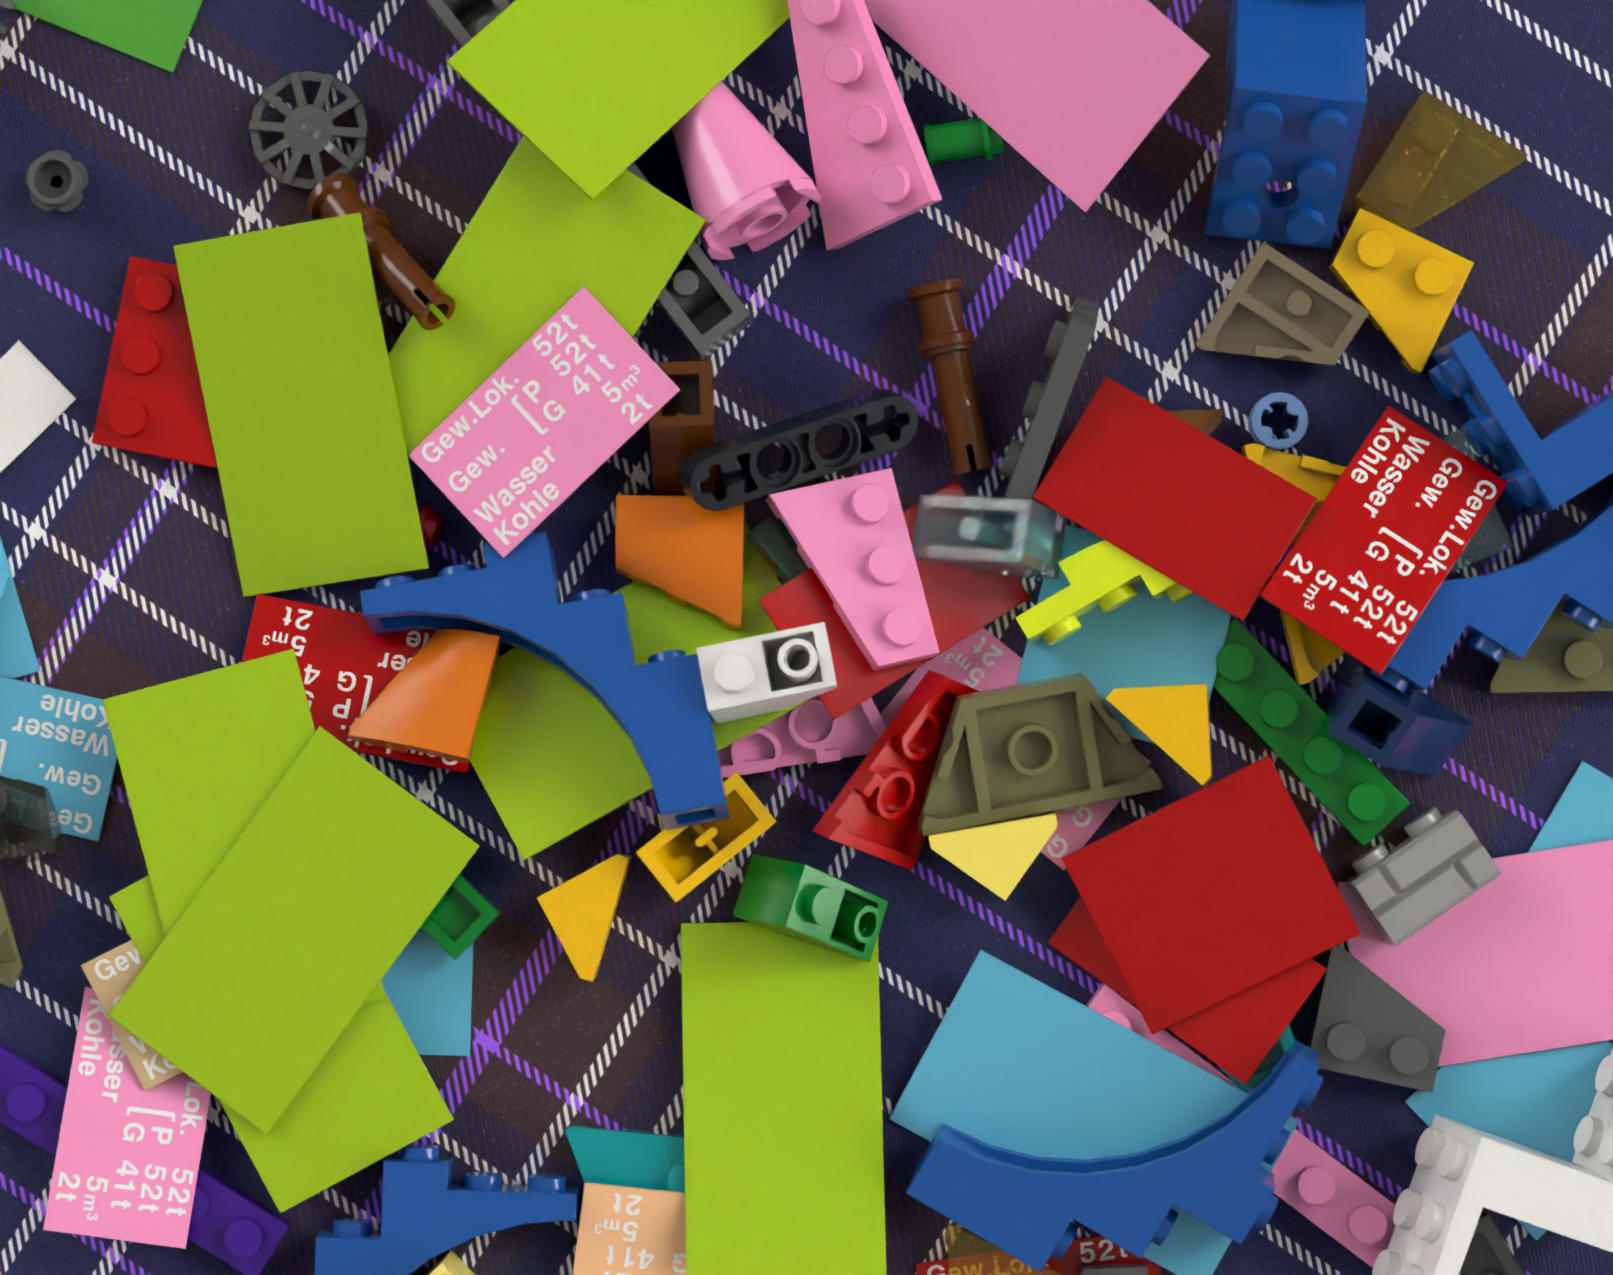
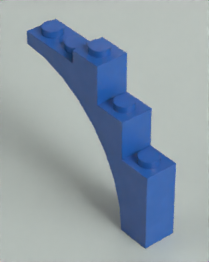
M1613 492L1601 507L1565 538L1523 562L1478 577L1443 581L1382 675L1373 670L1370 674L1401 694H1404L1408 686L1415 691L1426 690L1463 631L1470 634L1466 645L1495 663H1500L1503 656L1509 660L1523 659L1559 601L1566 604L1561 613L1578 626L1595 633L1599 626L1605 630L1613 629ZM1291 543L1288 549L1286 550L1285 554L1283 555L1282 559L1280 560L1279 564L1274 570L1275 572L1279 568V566L1281 565V563L1283 562L1291 548L1293 547V543Z
M533 530L505 558L489 542L483 543L486 568L476 569L475 566L468 564L454 565L439 571V577L414 581L413 578L407 576L390 577L377 582L375 589L360 591L363 616L374 634L421 629L435 631L438 629H461L500 636V643L520 648L567 674L604 706L630 738L650 776L666 830L730 818L712 716L707 708L698 655L687 656L683 650H668L650 656L648 658L649 663L637 665L628 610L622 592L610 594V591L606 589L586 590L572 597L573 602L562 603L554 554L546 532L535 534Z
M1295 1039L1265 1080L1230 1111L1183 1138L1138 1153L1088 1160L1037 1157L989 1145L943 1123L913 1172L906 1194L1038 1272H1041L1050 1255L1060 1260L1068 1250L1079 1226L1071 1222L1072 1219L1141 1258L1150 1242L1160 1246L1170 1233L1178 1217V1212L1172 1209L1173 1205L1242 1244L1251 1228L1258 1232L1264 1229L1277 1207L1279 1198L1272 1195L1275 1191L1274 1173L1260 1166V1163L1264 1161L1271 1165L1276 1160L1289 1137L1290 1131L1283 1128L1295 1107L1305 1111L1316 1096L1323 1081V1077L1317 1074L1320 1068L1318 1052Z
M409 1144L400 1149V1154H390L383 1163L381 1230H372V1221L367 1219L343 1218L333 1220V1229L324 1228L316 1236L314 1275H410L429 1259L476 1236L526 1223L576 1220L580 1209V1186H566V1176L555 1174L528 1175L527 1184H502V1174L494 1172H466L463 1174V1182H453L454 1156H439V1146Z

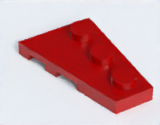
M130 256L92 443L218 469L177 265Z
M929 670L812 831L830 840L913 870L927 837L919 832L917 821L955 698L959 695L980 691Z

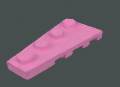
M787 0L816 187L821 196L819 206L826 250H834L943 199L865 1Z

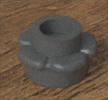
M53 150L46 152L30 164L26 171L25 183L29 187L31 201L38 208L46 212H51L54 209L68 212L75 209L82 202V191L88 186L89 179L87 170L81 162L73 161L72 156L68 152ZM56 176L61 177L63 180V184L59 188H54L51 183L52 179Z

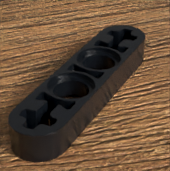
M885 388L872 390L702 447L691 453L683 462L680 470V485L684 494L702 508L711 511L725 510L903 448L908 445L916 434L918 413L915 406L900 394ZM886 407L897 413V417L888 421L889 431L886 433L875 426H868L884 419L883 409ZM853 418L868 427L858 429ZM827 424H839L842 429L840 446L829 455H818L815 449L817 433ZM771 443L782 444L785 451V459L779 470L770 475L759 474L756 461L759 452ZM711 466L716 467L723 473H729L715 480L716 490L713 492L700 485V482L709 478L708 468ZM741 469L747 479L746 482L733 473V471Z

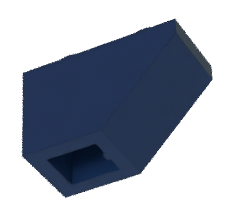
M1358 662L1328 705V734L1383 767L1436 776L1470 729L1471 721L1423 692L1415 691L1409 686L1404 694H1401L1371 675L1372 669Z

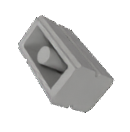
M1433 807L1404 827L1409 838L1395 848L1388 851L1384 843H1380L1351 863L1357 874L1346 880L1345 883L1388 945L1397 946L1501 875L1500 869L1458 810H1449L1441 815L1438 809Z

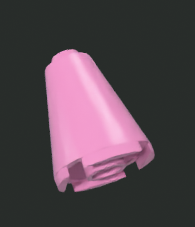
M722 81L671 127L693 212L706 220L699 231L702 245L712 259H734L735 257L730 248L745 243L748 244L752 253L766 248L787 236L812 215L806 205L810 199L819 204L821 196L814 181Z

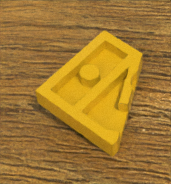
M1359 208L1356 210L1329 269L1346 291L1351 292L1359 303L1370 311L1367 318L1377 331L1381 330L1397 350L1403 358L1401 362L1407 370L1418 375L1422 372L1474 262Z

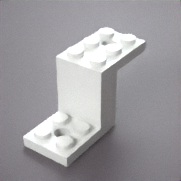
M1613 1047L1610 1055L1606 1056L1598 1067L1595 1077L1597 1092L1589 1115L1580 1121L1576 1129L1573 1141L1575 1154L1572 1162L1435 1114L1431 1128L1425 1129L1418 1140L1415 1151L1417 1167L1409 1189L1403 1190L1397 1199L1393 1213V1221L1396 1226L1387 1250H1383L1374 1263L1372 1275H1459L1483 1207L1613 1253Z

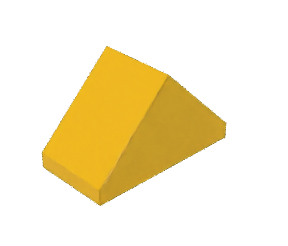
M1206 684L1113 689L1106 697L1118 711L1200 785L1205 787L1212 779L1209 702Z
M737 771L723 782L730 818L670 830L665 828L635 852L675 903L777 822Z
M619 852L537 897L581 979L593 982L596 978L632 855Z

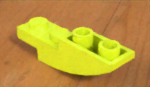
M1104 540L1058 562L1071 585L1015 618L1028 640L1036 643L1044 638L1048 646H1051L1078 631L1082 626L1077 618L1093 608L1100 606L1105 614L1134 598L1137 593L1133 585L1141 580L1145 582L1156 600L1168 595L1172 603H1175L1194 592Z

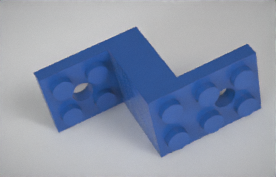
M1232 0L1227 28L1226 122L1205 216V234L1331 249L1367 105L1366 0ZM1273 180H1285L1294 185L1291 189L1282 192L1271 191L1264 187Z
M1472 330L1430 354L1428 359L1434 368L1428 371V375L1434 388L1445 402L1450 403L1455 400L1468 421L1462 425L1468 442L1479 456L1484 457L1489 454L1502 475L1500 477L1508 482L1501 494L1514 511L1522 508L1526 515L1531 517L1554 510L1613 473V390L1538 436Z

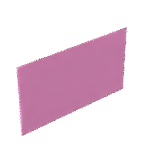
M864 0L870 17L875 24L1084 212H1087L1210 57V54L1148 0Z
M1613 839L1492 858L1500 869L1501 875L1397 946H1391L1385 942L1346 883H1337L1338 890L1361 933L1347 940L1348 952L1445 1029L1438 1067L1613 1040Z

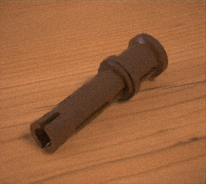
M337 173L318 183L307 200L306 210L313 220H320L361 212L372 271L399 298L423 329L434 330L443 325L429 309L430 304H434L449 320L455 310L454 299L446 294L390 234L391 226L388 216L382 209L376 206H368L359 196L360 188L357 182L346 173Z
M962 278L933 282L906 290L908 299L915 301L923 337L917 343L919 352L923 353L924 358H931L953 466V475L971 472L966 450L967 445L971 449L975 471L993 467L989 457L967 349L973 348L972 342L975 341L973 331L966 330L959 298V291L964 288Z

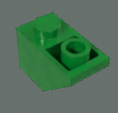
M752 854L733 915L774 933L870 962L889 901L806 864Z

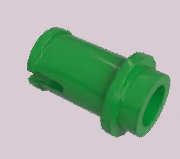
M981 118L923 125L929 166L940 162L985 156L986 162L993 161L992 155L1004 153L1002 137Z

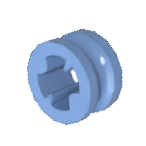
M1284 392L1270 393L1257 401L1250 410L1247 421L1248 430L1255 443L1277 451L1286 450L1298 443L1305 435L1308 426L1307 410L1302 402L1291 394ZM1270 405H1282L1284 416L1294 418L1295 425L1293 431L1290 429L1283 431L1286 439L1272 438V428L1262 426L1261 424L1262 413L1269 415L1273 412Z

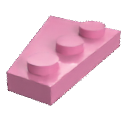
M892 468L768 495L765 501L776 518H781L797 543L798 547L796 549L807 567L814 570L834 602L833 607L873 671L935 657L939 653Z
M816 696L718 751L722 777H730L736 771L739 775L772 771L778 767L812 762L819 764L839 761L845 757L865 755L870 752L884 733L886 726L871 697L833 720L820 698Z

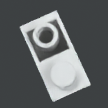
M825 622L696 648L708 712L716 723L780 711L838 687Z

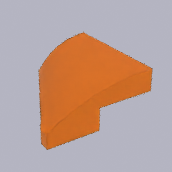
M616 495V572L639 584L649 583L662 589L667 598L685 607L690 603L722 619V625L729 629L742 630L745 503L725 510L711 511L702 508L688 496Z
M438 629L369 707L354 721L348 734L349 739L406 753L407 749L467 764L482 708L486 704L501 648L500 636L461 629Z

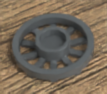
M318 71L289 73L273 82L269 87H265L253 108L248 128L251 147L263 169L279 183L302 191H313L318 183L331 175L346 173L350 176L353 174L366 154L370 134L366 110L356 93L340 79L331 74ZM302 83L321 84L313 105L307 104ZM291 86L293 87L298 106L293 110L277 97L279 93ZM332 87L341 92L347 99L326 112L323 107ZM269 104L286 117L284 123L262 121ZM352 108L355 110L358 128L335 126V119ZM261 131L283 133L284 139L264 150L261 141ZM336 137L357 138L355 149L350 157L334 145ZM291 148L294 152L284 173L275 167L270 159ZM327 152L343 165L329 176H325L320 156ZM303 157L310 158L315 179L307 180L295 177Z

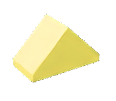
M1053 811L932 834L928 835L930 848L1006 901L1057 829L1058 824L1056 814Z

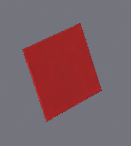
M1269 755L1061 858L1152 1035L1361 934Z

